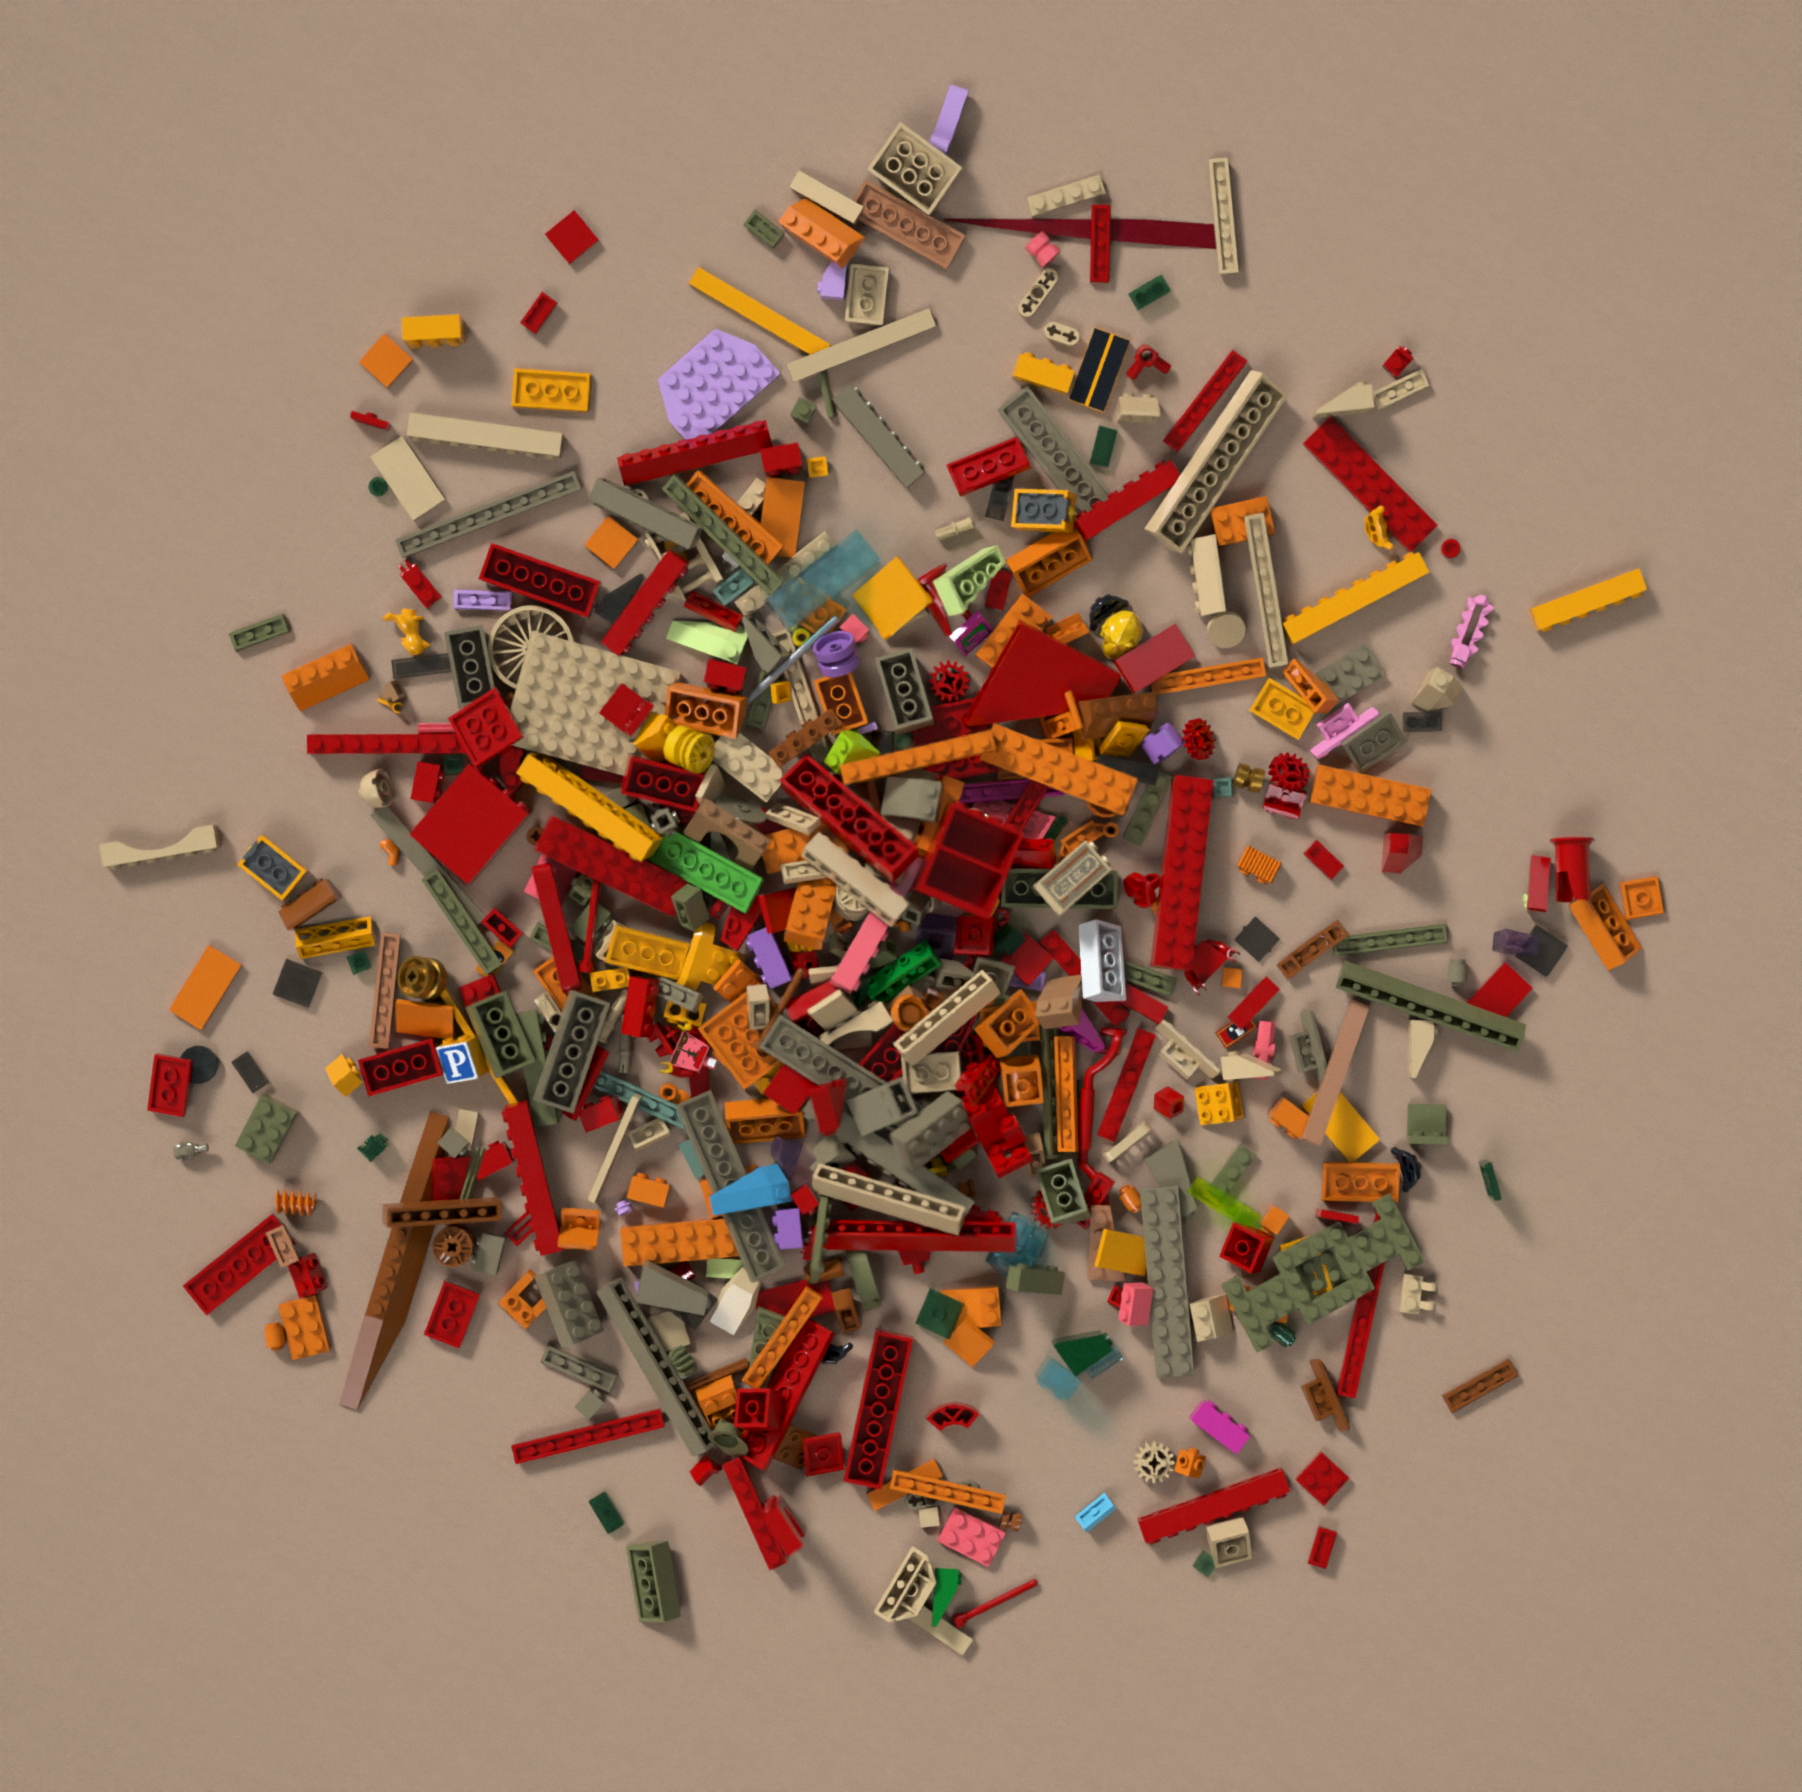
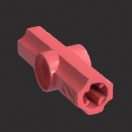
M1259 1021L1253 1057L1271 1064L1275 1052L1274 1036L1276 1023ZM1269 1076L1253 1077L1256 1079L1269 1080Z

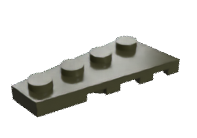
M758 1306L749 1368L785 1316ZM773 1370L771 1371V1373L769 1374V1376L767 1377V1379L764 1381V1383L762 1384V1386H761L760 1388H766V1387H767V1384H768V1382H769V1379H770V1377H771V1375H772Z

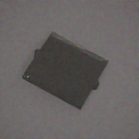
M881 729L880 731L871 732V744L880 752L879 756L894 753L895 731Z
M1255 916L1247 926H1243V930L1234 940L1260 962L1268 952L1272 951L1271 948L1280 938Z

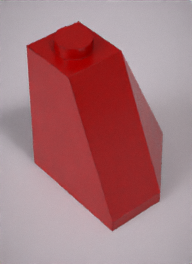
M1396 833L1384 834L1381 872L1402 873L1422 856L1423 837Z
M846 1078L808 1088L820 1134L824 1133L825 1136L836 1134V1130L840 1127L847 1083Z

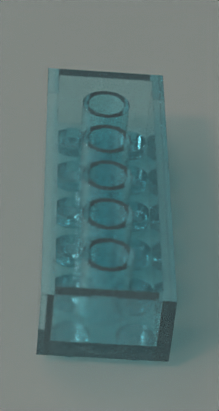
M856 529L766 598V604L790 633L879 565L881 559Z

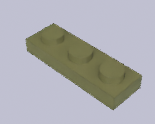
M1240 1143L1207 1190L1223 1201L1256 1154Z

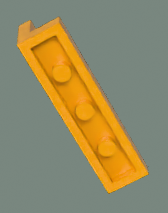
M371 916L295 930L296 949L300 959L376 946ZM367 924L366 929H357L360 925ZM341 928H348L344 933L338 932ZM323 931H329V932H330V933H328L326 936H320V935H319V934H321ZM301 935H311L308 939L300 940Z

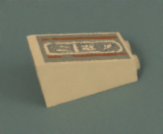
M1086 840L1082 842L1033 885L1034 889L1057 915H1061L1111 870L1108 867L1111 863L1104 855L1100 857L1096 853L1098 848L1092 841L1089 843Z

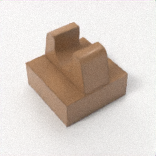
M398 680L386 683L384 685L386 691L381 693L384 701L392 699L395 702L407 697Z

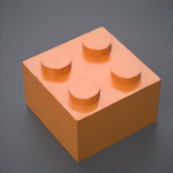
M1280 1096L1267 1114L1271 1117L1269 1121L1279 1128L1281 1126L1286 1128L1284 1132L1295 1140L1297 1137L1299 1139L1302 1138L1309 1116L1287 1099Z

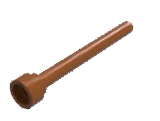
M799 968L796 971L761 1037L754 1040L751 1047L762 1053L766 1052L759 1048L779 1014L782 1015L804 975V969Z

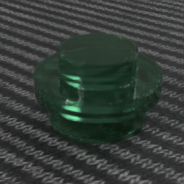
M375 477L369 482L368 488L372 495L379 497L387 492L388 484L383 478Z

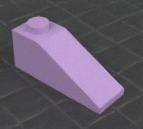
M833 262L830 263L822 276V282L818 281L817 293H821V299L844 301L847 264L841 269Z

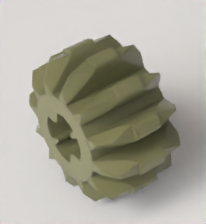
M684 1346L675 1347L668 1353V1357L680 1378L690 1377L697 1371L694 1359Z

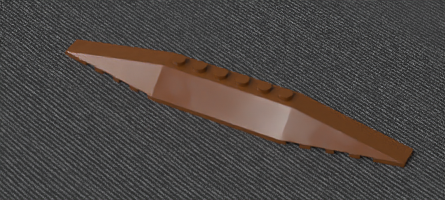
M430 1111L400 1203L434 1201L432 1159L445 1157V1150L437 1143L447 1132L448 1116ZM435 1225L392 1227L362 1322L339 1402L340 1405L358 1410L400 1330L405 1324Z

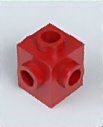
M816 950L811 952L791 951L792 960L790 961V968L793 974L799 968L804 969L802 978H810L809 969L819 967Z

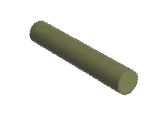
M825 373L817 374L828 418H834L836 415Z

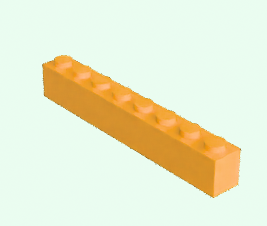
M1412 551L1402 556L1404 560L1397 563L1394 560L1385 565L1387 569L1382 572L1377 569L1368 574L1370 578L1364 581L1360 578L1352 582L1353 587L1347 590L1343 587L1335 591L1336 596L1330 599L1326 596L1318 600L1319 605L1313 608L1309 605L1301 609L1302 613L1295 617L1293 613L1284 618L1285 622L1282 623V628L1291 645L1428 574L1429 570L1420 553L1414 554Z

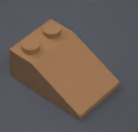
M1082 974L1048 979L1037 1000L1035 1014L1043 1029L1080 1024L1083 999Z

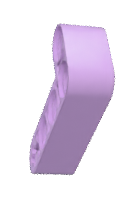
M953 84L949 87L938 122L929 142L945 155L948 154L969 90Z

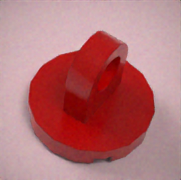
M1137 872L1127 875L1123 881L1124 890L1129 898L1132 897L1134 899L1133 903L1140 908H1148L1154 904L1156 900L1154 890L1159 887V875L1151 873L1143 876Z

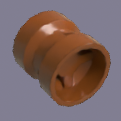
M1004 1509L999 1528H1010L1012 1531L1018 1532L1023 1514L1018 1512L1014 1514L1010 1510Z

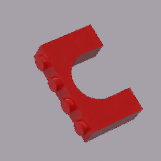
M772 1495L765 1500L762 1519L788 1557L804 1546L802 1537L805 1536L806 1532L782 1496L778 1495L776 1497Z

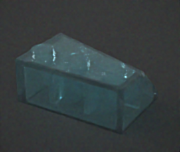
M1014 1211L1007 1222H1016L1018 1237L1016 1252H989L985 1260L1006 1279L1009 1265L1017 1266V1263H1025L1032 1267V1264L1037 1263L1038 1258L1042 1257L1049 1235L1031 1218Z

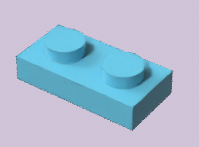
M1103 1493L1078 1513L1075 1518L1082 1528L1089 1532L1117 1508L1109 1497Z

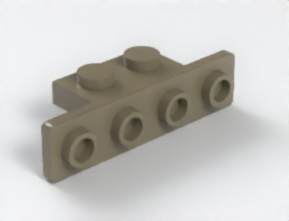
M1312 1010L1300 1013L1304 1031L1290 1035L1289 1039L1298 1073L1314 1069L1318 1086L1320 1087L1327 1068L1326 1055L1323 1051L1314 1012Z

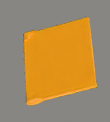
M896 556L852 594L884 640L892 637L900 628L933 602L931 596L923 589L899 556Z

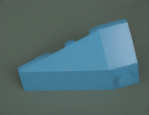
M778 1164L758 1167L748 1175L741 1177L731 1185L709 1196L713 1215L792 1201L789 1182Z

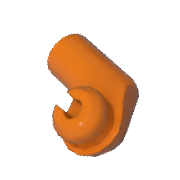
M390 839L381 840L380 848L389 854L388 865L398 866L399 848Z

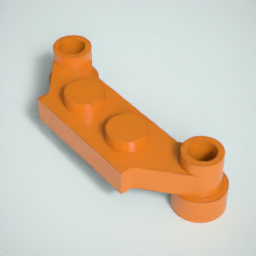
M1090 820L1060 840L1062 845L1055 864L1057 865L1061 858H1065L1085 840L1089 843L1090 841L1094 842L1101 836L1109 838L1117 836L1119 827L1113 822L1103 824L1094 823L1093 820ZM1108 827H1113L1114 832L1112 834L1107 832Z

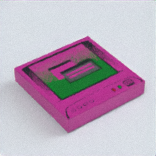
M976 611L950 635V638L966 657L993 632V629L983 615Z

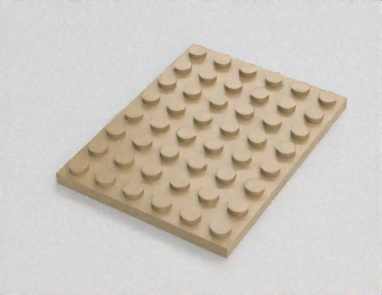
M532 631L510 709L524 738L513 744V746L624 776L629 754L646 758L633 743L651 712L665 715L668 686L679 681L681 672ZM621 683L625 684L645 701H649L654 705L653 709L631 737L627 736L599 714Z

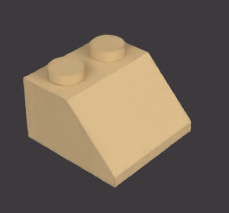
M1226 1294L1189 1301V1310L1197 1342L1218 1338L1233 1332Z
M1243 1516L1206 1525L1207 1539L1215 1568L1252 1559L1250 1535Z

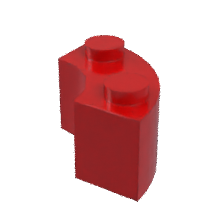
M513 745L504 750L500 758L501 778L511 794H515L525 784L521 780V776L517 774V771L527 754L522 748Z
M948 1402L932 1409L926 1415V1420L940 1431L953 1424L962 1425L968 1429L980 1415V1411L966 1403Z

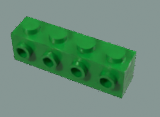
M924 940L868 978L863 984L873 1002L877 1000L878 1003L880 1001L886 1003L898 995L906 986L913 985L942 964L934 948Z

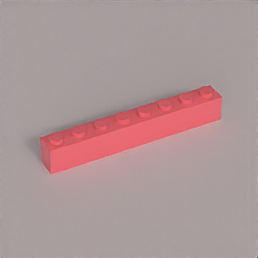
M918 857L904 871L900 884L889 880L886 884L897 895L905 898L908 892L912 893L914 890L912 886L923 859ZM869 912L829 982L850 994L852 989L854 991L857 990L861 983L858 978L861 973L866 974L870 967L869 959L871 957L875 958L880 949L877 945L880 941L884 942L889 934L886 931L889 925L873 912Z

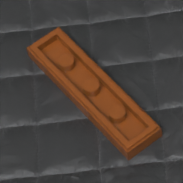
M1508 1358L1445 1393L1442 1397L1450 1412L1453 1413L1519 1375Z

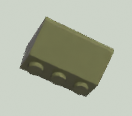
M1072 1158L1035 1170L1052 1224H1070L1091 1218Z

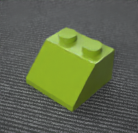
M851 729L841 731L824 762L837 774L842 775L840 765L878 757L880 752L857 730Z

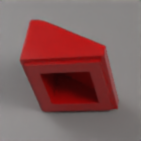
M1114 1285L1107 1300L1108 1303L1119 1309L1123 1288Z

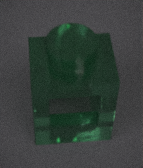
M382 1132L375 1137L371 1135L364 1142L366 1146L360 1145L357 1149L372 1162L389 1146L387 1143L388 1138Z

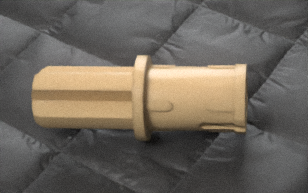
M968 517L967 519L956 523L951 522V525L937 529L935 535L938 541L954 535L957 537L959 533L974 527L970 517Z

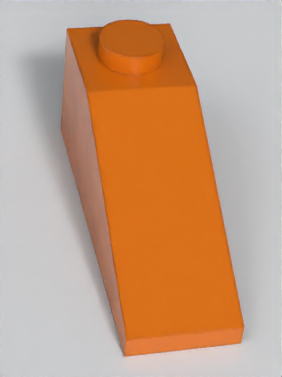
M1293 659L1282 671L1315 713L1328 714L1339 701L1332 690L1297 659Z

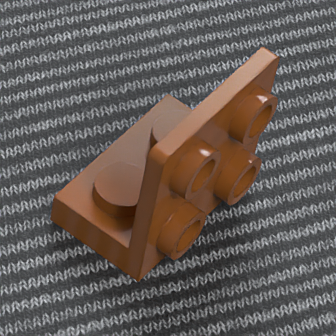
M790 1423L773 1459L803 1470L805 1465L802 1439L818 1435Z

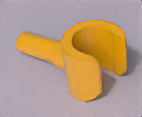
M378 698L377 702L392 708V710L395 713H401L395 711L394 706L396 704H400L401 706H403L402 703H393L386 700L384 701L382 698Z

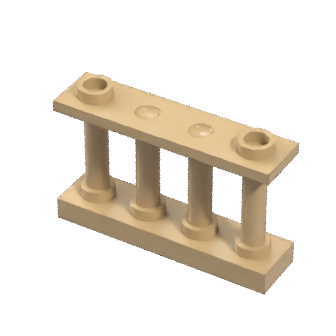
M686 512L680 514V516L690 520ZM647 532L645 534L647 539L644 541L650 550L654 549L659 560H661L666 552L661 554L656 544L663 540L659 534L651 537ZM700 537L695 546L700 553L697 554L696 558L688 561L690 564L687 568L690 570L699 564L703 565L706 563L709 570L706 571L705 575L681 588L677 586L673 593L677 600L682 599L683 603L686 601L684 594L710 580L711 582L715 580L717 584L723 581ZM677 546L672 548L677 554L684 551Z

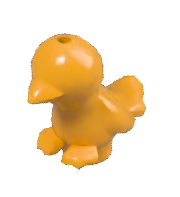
M402 608L401 615L389 612L383 616V621L395 622L406 635V638H401L403 641L401 644L409 654L420 655L424 649L431 645L423 640L419 634V620H424L425 617L417 616V610Z

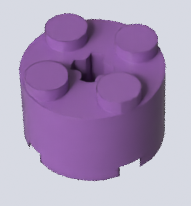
M1169 722L1161 726L1156 735L1151 733L1141 742L1142 749L1154 765L1174 754L1178 747L1182 748L1185 744L1176 728Z

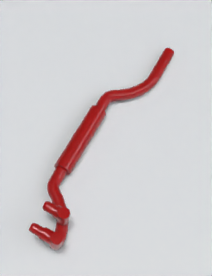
M1101 1028L1100 1033L1113 1037L1111 1046L1104 1047L1103 1050L1099 1051L1100 1054L1106 1055L1087 1069L1084 1076V1087L1081 1088L1078 1124V1163L1080 1169L1092 1181L1097 1175V1172L1088 1164V1150H1091L1095 1100L1094 1076L1121 1054L1122 1039L1127 1036L1125 1028ZM1109 1194L1102 1205L1110 1206Z

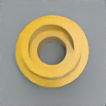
M805 628L795 630L792 636L794 644L800 647L811 637V633ZM800 634H804L806 636V639L804 641H800L798 639Z

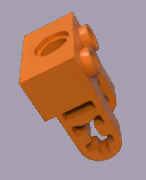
M531 1269L497 1303L524 1330L546 1308L543 1298L532 1308L519 1296L534 1279V1276H536Z

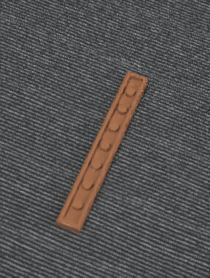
M1354 999L1350 1001L1301 1138L1318 1147L1321 1146L1370 1006Z

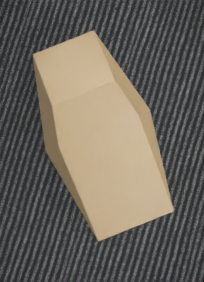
M743 1266L722 1288L710 1322L734 1336L756 1307L762 1279L751 1283Z

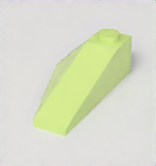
M672 621L666 639L738 666L748 636L745 627L740 625L733 632L715 622Z

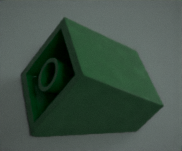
M1100 1330L1051 1340L1054 1348L1075 1377L1113 1351L1111 1347L1113 1344L1112 1340L1106 1332L1102 1334Z

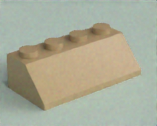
M1216 535L1191 539L1190 544L1187 545V554L1192 558L1189 568L1190 574L1194 575L1195 582L1192 583L1193 594H1197V601L1194 602L1195 611L1199 613L1200 617L1224 613L1226 607Z

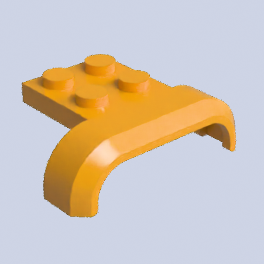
M706 921L694 931L680 978L676 983L694 991L697 990L700 981L716 985L737 959L745 963L747 955L714 945L715 926L713 923Z

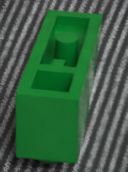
M935 1568L937 1584L934 1587L932 1627L938 1625L956 1593L958 1585L962 1584V1573H959V1569Z

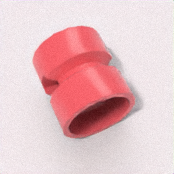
M1043 231L1036 235L1025 247L1031 256H1037L1036 260L1042 268L1046 267L1061 252L1053 243L1049 244L1050 238Z

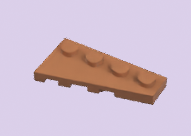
M1091 1205L1087 1280L1125 1281L1124 1272L1094 1266L1103 1229L1115 1231L1109 1205Z

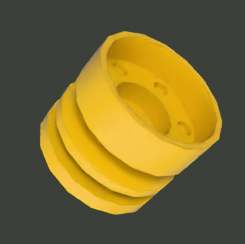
M681 725L675 727L670 732L664 745V756L668 763L677 767H683L685 770H690L693 773L705 771L712 762L715 753V743L710 735Z

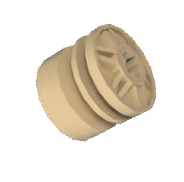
M837 884L833 902L837 913L850 921H858L867 917L870 910Z

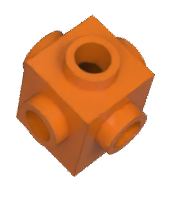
M1196 1448L1180 1449L1174 1471L1187 1477L1200 1478L1206 1456L1200 1454V1450Z

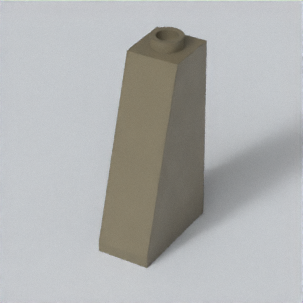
M1174 1139L1143 1158L1160 1186L1179 1185L1181 1218L1188 1219L1195 1214L1194 1210L1197 1209L1179 1142Z
M644 1260L636 1295L637 1303L704 1315L705 1310H709L711 1298H708V1290L648 1260Z

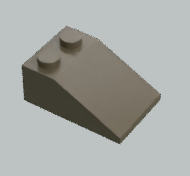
M887 776L881 815L938 824L944 785L941 782Z

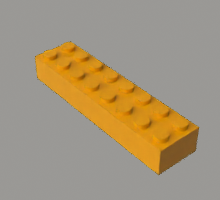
M538 752L528 754L517 771L522 781L537 787L536 790L539 793L547 794L552 798L553 803L564 806L568 809L567 812L570 815L581 818L583 824L590 828H595L599 831L598 834L601 837L612 840L617 848L629 852V856L636 861L652 857L664 839L659 833L656 834L651 827L546 754Z

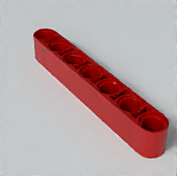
M551 863L532 866V874L562 992L564 994L570 990L582 989Z

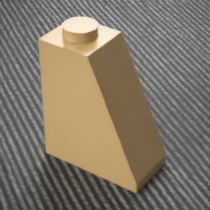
M1435 667L1429 670L1411 703L1426 712L1455 705L1464 688L1454 676Z

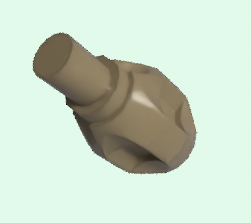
M182 1142L174 1147V1157L183 1161L191 1160L201 1152L209 1151L208 1144L199 1145L191 1142Z

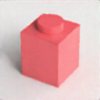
M854 614L839 627L842 631L853 635L855 644L858 642L862 644L869 637L867 634L869 629Z

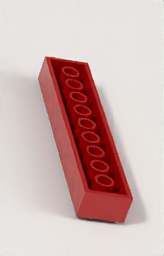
M1182 775L1172 777L1150 967L1184 972L1192 970L1214 780Z

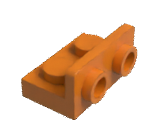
M1078 612L1044 628L1045 633L1064 643L1089 633Z

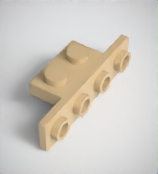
M1163 1020L1155 1027L1168 1040L1167 1044L1158 1054L1185 1079H1188L1197 1067L1211 1079L1219 1074L1220 1070L1216 1064L1209 1061L1201 1050L1190 1044L1185 1036L1180 1035L1172 1024Z

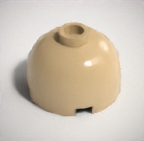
M383 769L367 773L360 783L359 795L371 807L384 808L392 805L395 796L391 797V791H394L393 782L387 772H382Z

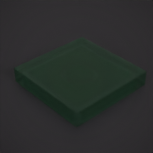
M1486 1159L1479 1161L1488 1197L1494 1201L1501 1200L1502 1197L1492 1162Z
M930 1288L915 1324L950 1339L964 1303Z

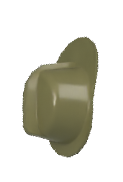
M720 1419L714 1431L708 1435V1439L726 1454L739 1457L746 1455L749 1450L747 1444L740 1438L739 1428H735L734 1424L724 1419Z

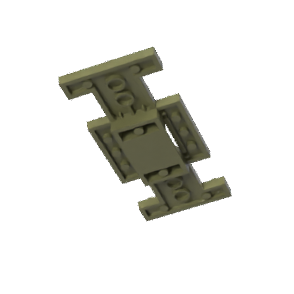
M1390 1193L1372 1202L1380 1219L1354 1234L1347 1236L1338 1220L1271 1256L1279 1271L1278 1275L1251 1290L1246 1291L1238 1275L1221 1283L1228 1300L1257 1353L1274 1344L1266 1326L1299 1309L1306 1325H1309L1374 1290L1375 1288L1367 1274L1368 1270L1398 1254L1407 1270L1425 1262ZM1322 1264L1326 1265L1328 1271V1278L1331 1281L1332 1287L1341 1283L1344 1280H1347L1344 1283L1314 1298L1319 1294L1313 1295V1291H1319L1323 1288L1328 1287L1325 1274L1322 1268ZM1313 1271L1316 1272L1317 1279H1315V1274L1313 1273Z

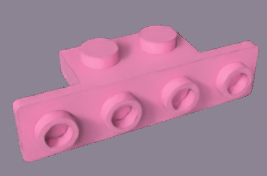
M1345 704L1316 724L1325 740L1310 749V752L1317 759L1326 756L1333 748L1340 746L1341 742L1379 717V712L1371 707L1357 717L1351 705Z

